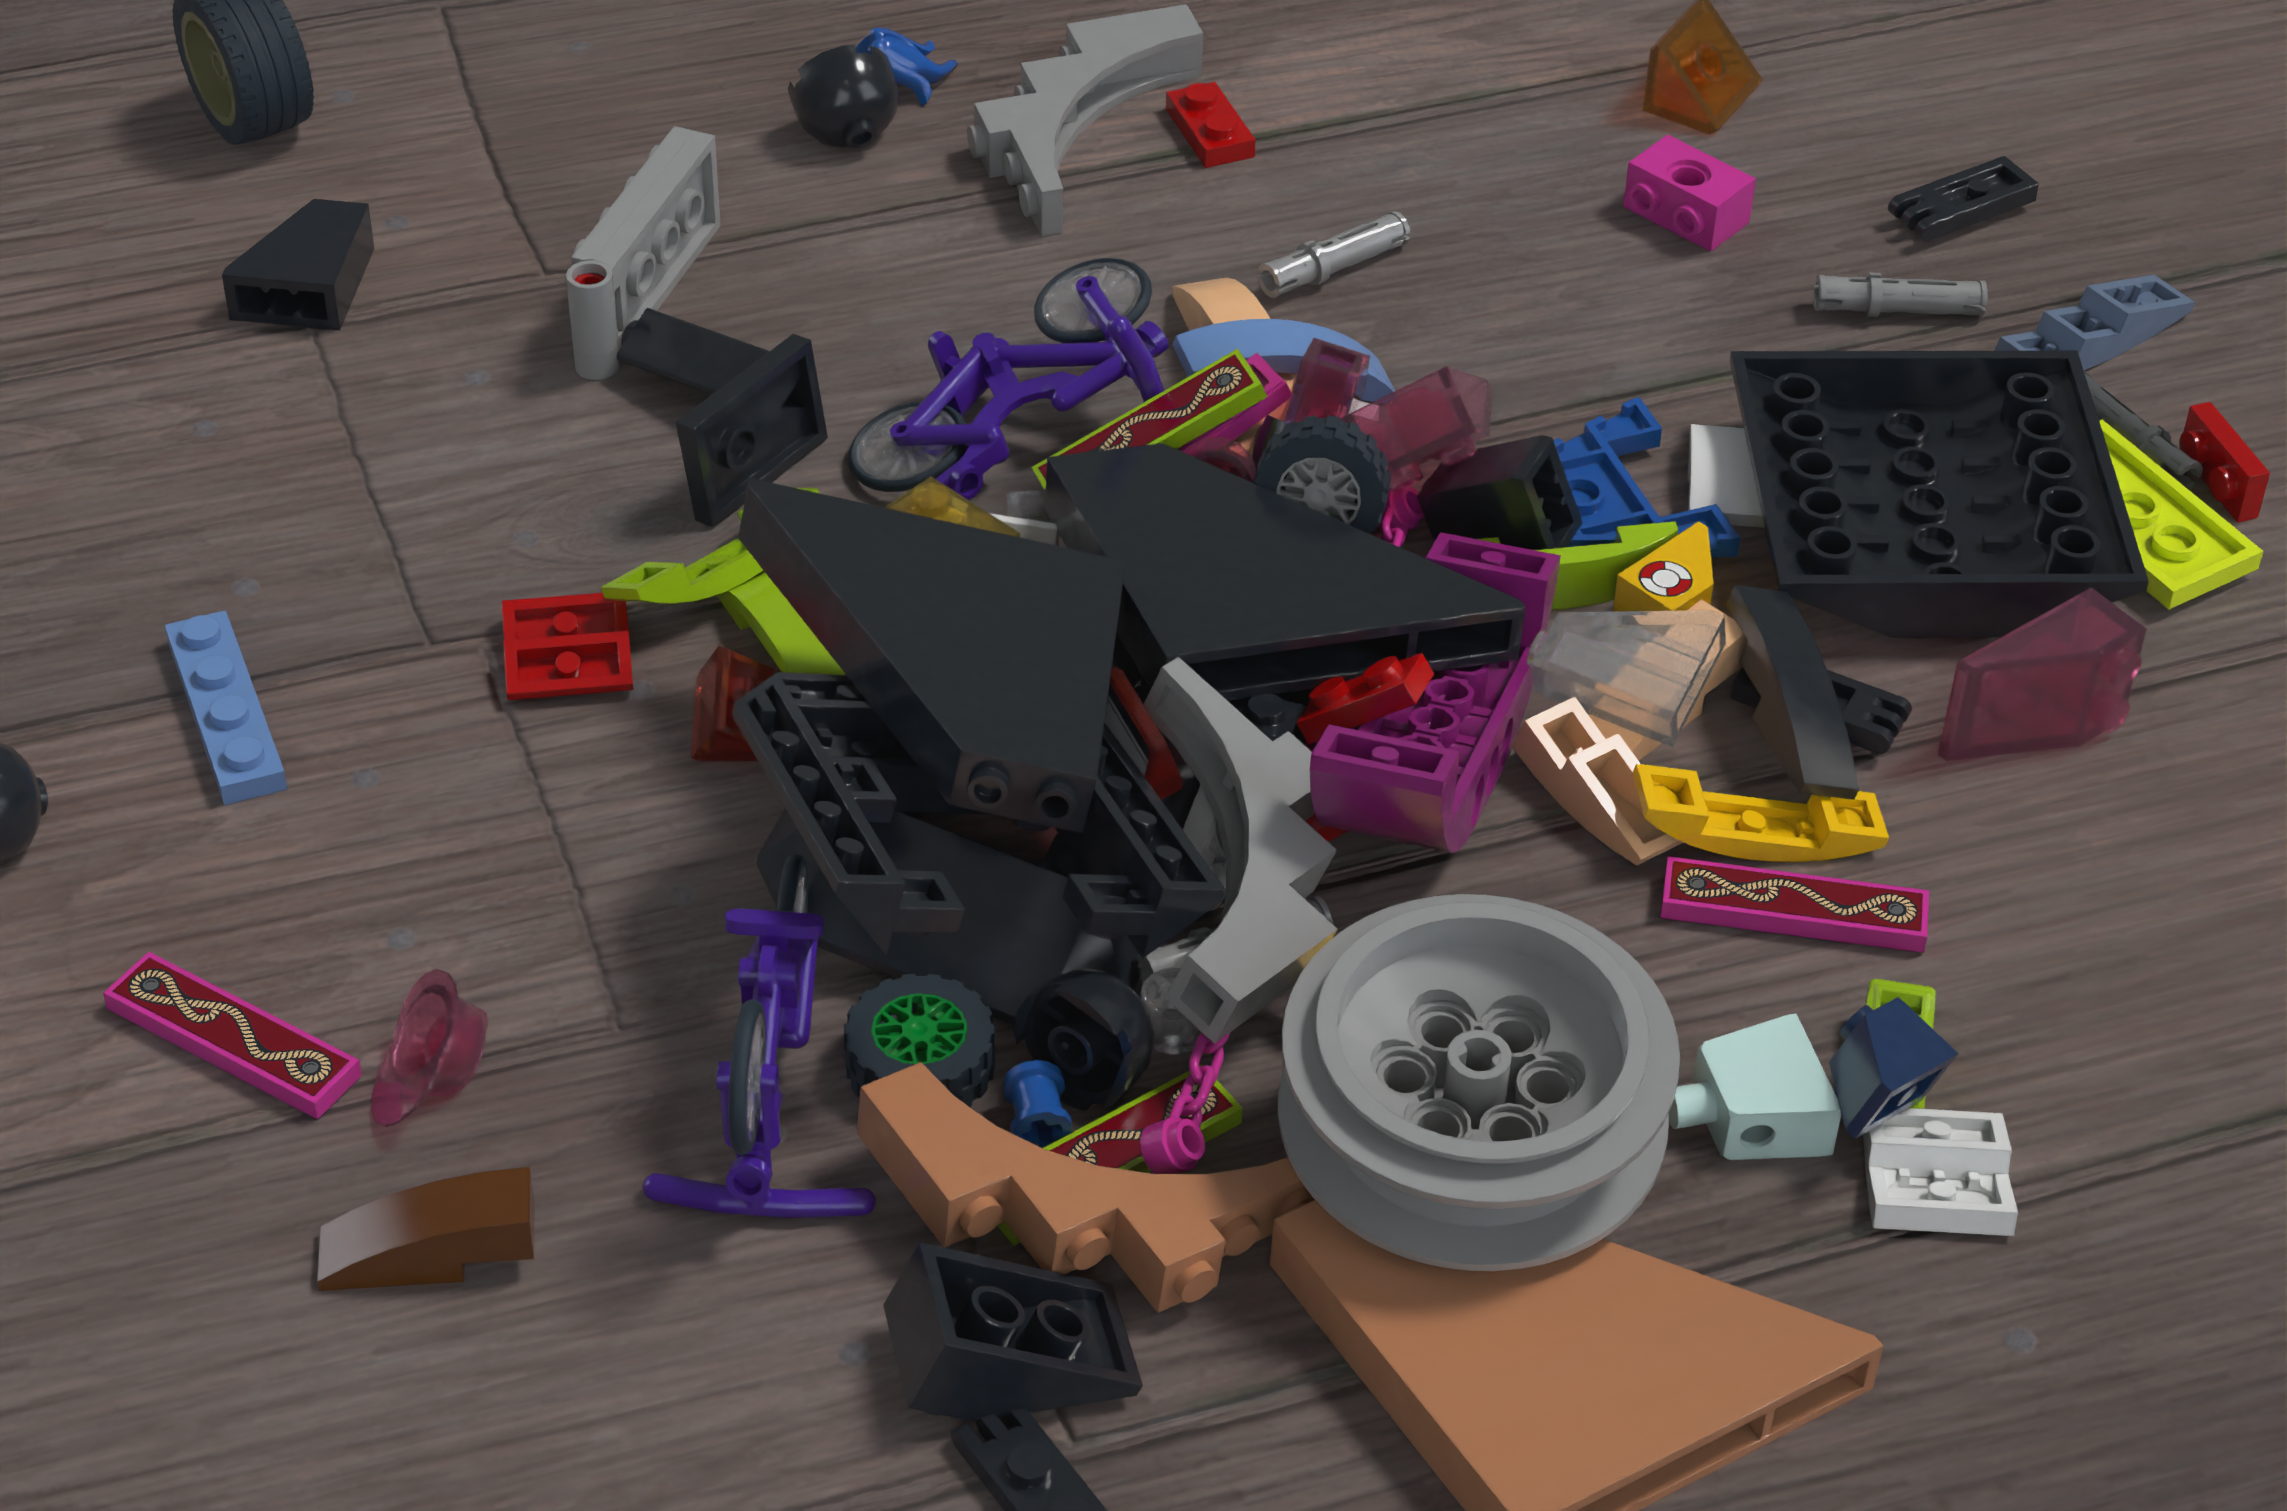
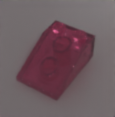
M1446 366L1340 418V420L1346 423L1352 421L1361 426V431L1367 435L1371 434L1376 439L1377 447L1381 452L1384 451L1388 460L1386 468L1387 472H1390L1391 477L1389 488L1391 492H1394L1423 479L1424 476L1421 469L1441 459L1444 466L1460 462L1478 451L1474 443L1490 436L1493 391L1488 380Z
M2089 588L1959 660L1954 674L1938 755L1946 761L2074 747L2081 746L2103 732H2113L2125 721L2130 711L2128 701L2134 677L2142 664L2140 654L2147 628L2093 588Z

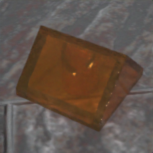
M1695 0L1650 48L1643 111L1710 135L1720 129L1763 79L1709 0Z

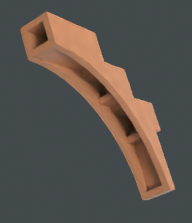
M922 1062L863 1085L860 1089L856 1134L944 1248L969 1237H981L992 1231L997 1225L1005 1222L1040 1268L1063 1274L1075 1269L1085 1270L1096 1265L1105 1256L1111 1254L1157 1313L1183 1301L1190 1303L1204 1297L1212 1288L1217 1287L1222 1257L1226 1255L1236 1256L1245 1252L1255 1242L1272 1235L1273 1220L1280 1217L1286 1210L1296 1204L1310 1203L1315 1200L1298 1178L1288 1157L1262 1166L1212 1174H1150L1097 1166L1045 1150L997 1127L960 1101Z

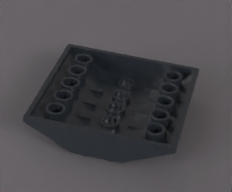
M2078 350L1731 351L1730 365L1778 591L1789 592L1791 598L1892 638L2016 637L2147 591L2149 580Z

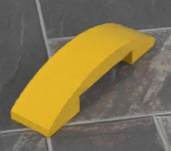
M1636 764L1632 772L1644 818L1669 836L1709 852L1757 861L1807 862L1863 854L1884 848L1889 840L1875 793L1858 791L1854 800L1811 795L1807 804L1702 791L1697 771Z

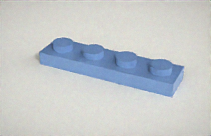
M226 610L166 624L165 630L168 645L223 804L228 805L287 790L285 772Z

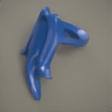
M876 27L871 29L870 34L856 46L857 53L872 54L870 46L877 47L889 58L896 82L912 89L921 106L925 105L931 96L930 84L940 81L958 66L957 61L953 59L939 65L927 58L926 55L935 49L934 43L931 40L922 45L888 28Z

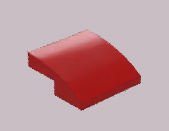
M603 593L502 600L503 645L508 700L634 690L626 601L605 599Z

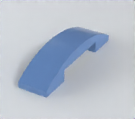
M1281 319L1229 321L1200 327L1176 335L1172 344L1187 377L1238 348L1245 360L1258 353L1275 372L1333 378L1342 397L1393 404L1397 397V393L1379 359L1370 350L1344 334L1310 323Z

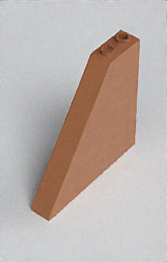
M1316 1200L1310 1203L1296 1204L1286 1210L1280 1217L1273 1220L1270 1266L1465 1511H1639L1872 1390L1884 1347L1875 1335L1605 1239H1601L1592 1246L1571 1256L1543 1265L1502 1271H1466L1417 1262L1378 1247L1347 1229Z

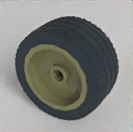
M174 0L172 9L174 34L185 73L202 111H204L211 125H213L224 140L234 145L253 142L293 128L310 118L314 106L311 70L303 42L299 36L300 34L283 0Z

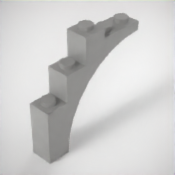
M1187 4L1066 24V46L1060 47L1059 57L1021 63V85L1014 87L1013 97L974 103V125L967 128L968 145L972 157L981 159L989 178L1005 175L1010 186L1016 185L1019 191L1022 212L1025 217L1032 216L1042 237L1063 233V186L1058 170L1063 156L1078 135L1101 115L1130 98L1164 85L1202 77L1203 31Z
M1177 657L1161 668L1141 711L1174 744L1202 786L1220 831L1226 859V895L1218 928L1187 956L1165 998L1215 1044L1293 987L1312 957L1336 934L1338 929L1304 898L1314 892L1337 850L1305 822L1315 813L1312 804L1309 771L1312 752L1289 731L1274 741L1270 740L1182 659Z

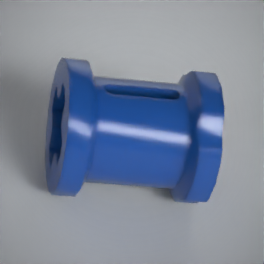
M1027 1061L1014 1066L1006 1073L1003 1079L1004 1097L1013 1105L1015 1119L1010 1124V1133L1041 1148L1073 1132L1071 1117L1061 1106L1060 1097L1065 1089L1063 1073L1058 1066L1047 1061Z

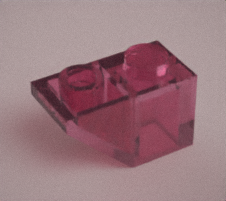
M1313 338L1302 358L1284 422L1290 423L1295 421L1297 423L1303 421L1307 416L1316 415L1317 418H1327L1330 415L1350 423L1365 391L1370 355Z

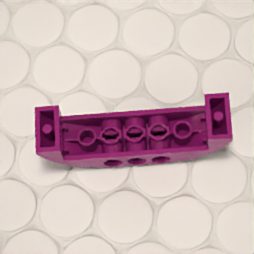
M1440 532L1426 559L1515 597L1525 605L1518 660L1434 671L1432 679L1416 705L1361 724L1359 730L1328 724L1311 754L1309 768L1313 809L1317 820L1322 825L1450 853L1457 852L1464 846L1495 788L1512 751L1511 745L1519 732L1543 648L1561 555Z

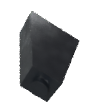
M313 199L225 267L222 279L229 320L341 330L374 251L369 204Z
M1544 435L1448 454L1431 477L1424 482L1421 491L1417 495L1431 535L1435 539H1437L1441 532L1473 539L1498 537L1500 544L1530 550L1565 548L1583 523L1553 438Z

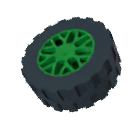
M915 973L902 975V978L890 980L889 978L879 982L878 986L871 991L867 989L859 996V1002L855 1006H851L847 1013V1023H844L845 1071L847 1079H851L852 1091L859 1097L861 1086L922 1062L956 1098L971 1107L972 1102L977 1097L982 1098L986 1093L988 1081L993 1080L995 1072V1024H993V1014L989 1006L985 1007L982 1003V997L975 990L970 991L965 988L964 983L952 979V981L943 979L941 975L928 974V976H915Z

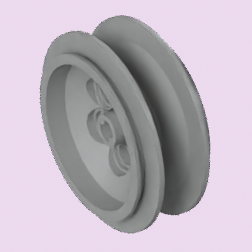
M1455 894L1411 900L1382 909L1348 926L1330 939L1312 957L1301 972L1291 991L1285 1009L1282 1028V1057L1284 1066L1278 1090V1122L1281 1139L1288 1159L1298 1178L1311 1196L1332 1217L1366 1241L1399 1256L1443 1268L1466 1271H1502L1543 1265L1571 1256L1611 1234L1628 1220L1652 1189L1662 1167L1668 1141V1113L1672 1107L1678 1085L1680 1067L1678 1035L1673 1016L1665 998L1653 979L1620 945L1583 921L1552 908L1509 897Z

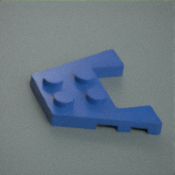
M1640 397L1623 403L1621 413L1609 420L1600 415L1585 423L1584 433L1565 443L1560 438L1553 440L1583 522L1566 547L1615 543L1616 528L1618 526L1676 521L1678 534L1699 521L1708 527L1711 557H1733L1738 555L1740 536L1717 504L1663 517L1656 513L1617 457L1660 447L1662 427Z

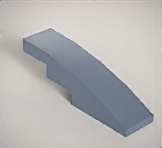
M2155 275L2088 285L2079 305L2044 311L2035 331L2002 336L1994 351L2078 350L2083 370L2111 360L2154 337L2189 314L2196 302Z

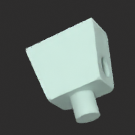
M1795 1013L1704 1041L1697 1049L1692 1084L1677 1086L1674 1101L1668 1115L1669 1124L1673 1129L1706 1124L1721 1156L1728 1160L1833 1155L1841 1111L1834 1090Z

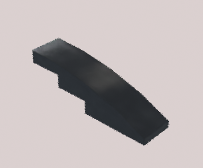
M1735 585L1726 603V607L1748 639L1739 662L1762 697L1752 716L1754 722L1799 793L1854 800L1859 791V785L1847 729L1830 675L1809 627L1789 592Z

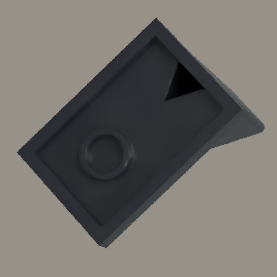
M650 308L645 309L639 320H634L625 327L621 338L622 347L616 356L618 361L711 394L710 397L675 422L695 521L714 527L745 503L750 478L772 482L828 438L810 339L792 334L769 351Z

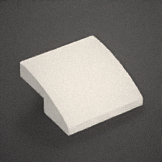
M1691 424L1687 481H1689L1688 511L1717 504L1731 525L1765 528L1744 428Z
M1908 1108L1863 1134L1867 1192L1873 1228L2002 1236L2015 1235L2018 1210L2008 1175L2012 1149L2002 1113Z

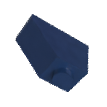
M1899 997L1875 1010L1869 1005L1863 1006L1849 1018L1839 1032V1035L1845 1042L1829 1061L1845 1130L1856 1139L1922 1101L1959 1054Z

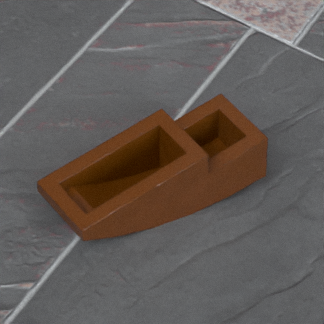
M530 1167L484 1171L437 1180L387 1195L357 1207L320 1226L317 1277L319 1291L464 1282L465 1263L534 1259L535 1202Z

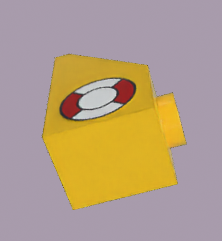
M1698 521L1617 575L1612 621L1649 645L1670 624L1701 599L1711 605L1714 581L1708 527Z

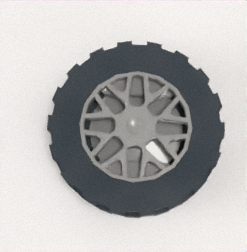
M1316 415L1305 417L1303 421L1297 423L1292 421L1284 425L1282 432L1279 434L1275 433L1270 438L1266 450L1262 452L1253 483L1366 533H1370L1371 531L1375 532L1381 522L1389 495L1391 477L1390 472H1387L1388 460L1384 451L1381 452L1379 450L1377 441L1371 434L1367 435L1360 430L1361 426L1352 421L1346 423L1339 420V417L1328 415L1327 418H1317Z

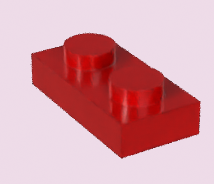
M1216 82L1195 83L1186 88L1166 92V111L1205 168L1255 158L1256 139Z
M2211 402L2191 405L2184 431L2179 439V449L2202 465L2203 472L2200 478L2209 487L2214 498L2222 503L2237 523L2258 518L2270 472Z
M1423 653L1398 661L1396 656L1384 658L1370 666L1362 676L1346 682L1341 676L1334 677L1317 686L1310 693L1311 701L1296 724L1307 743L1311 744L1320 740L1328 724L1351 729L1416 705L1432 679L1434 672Z

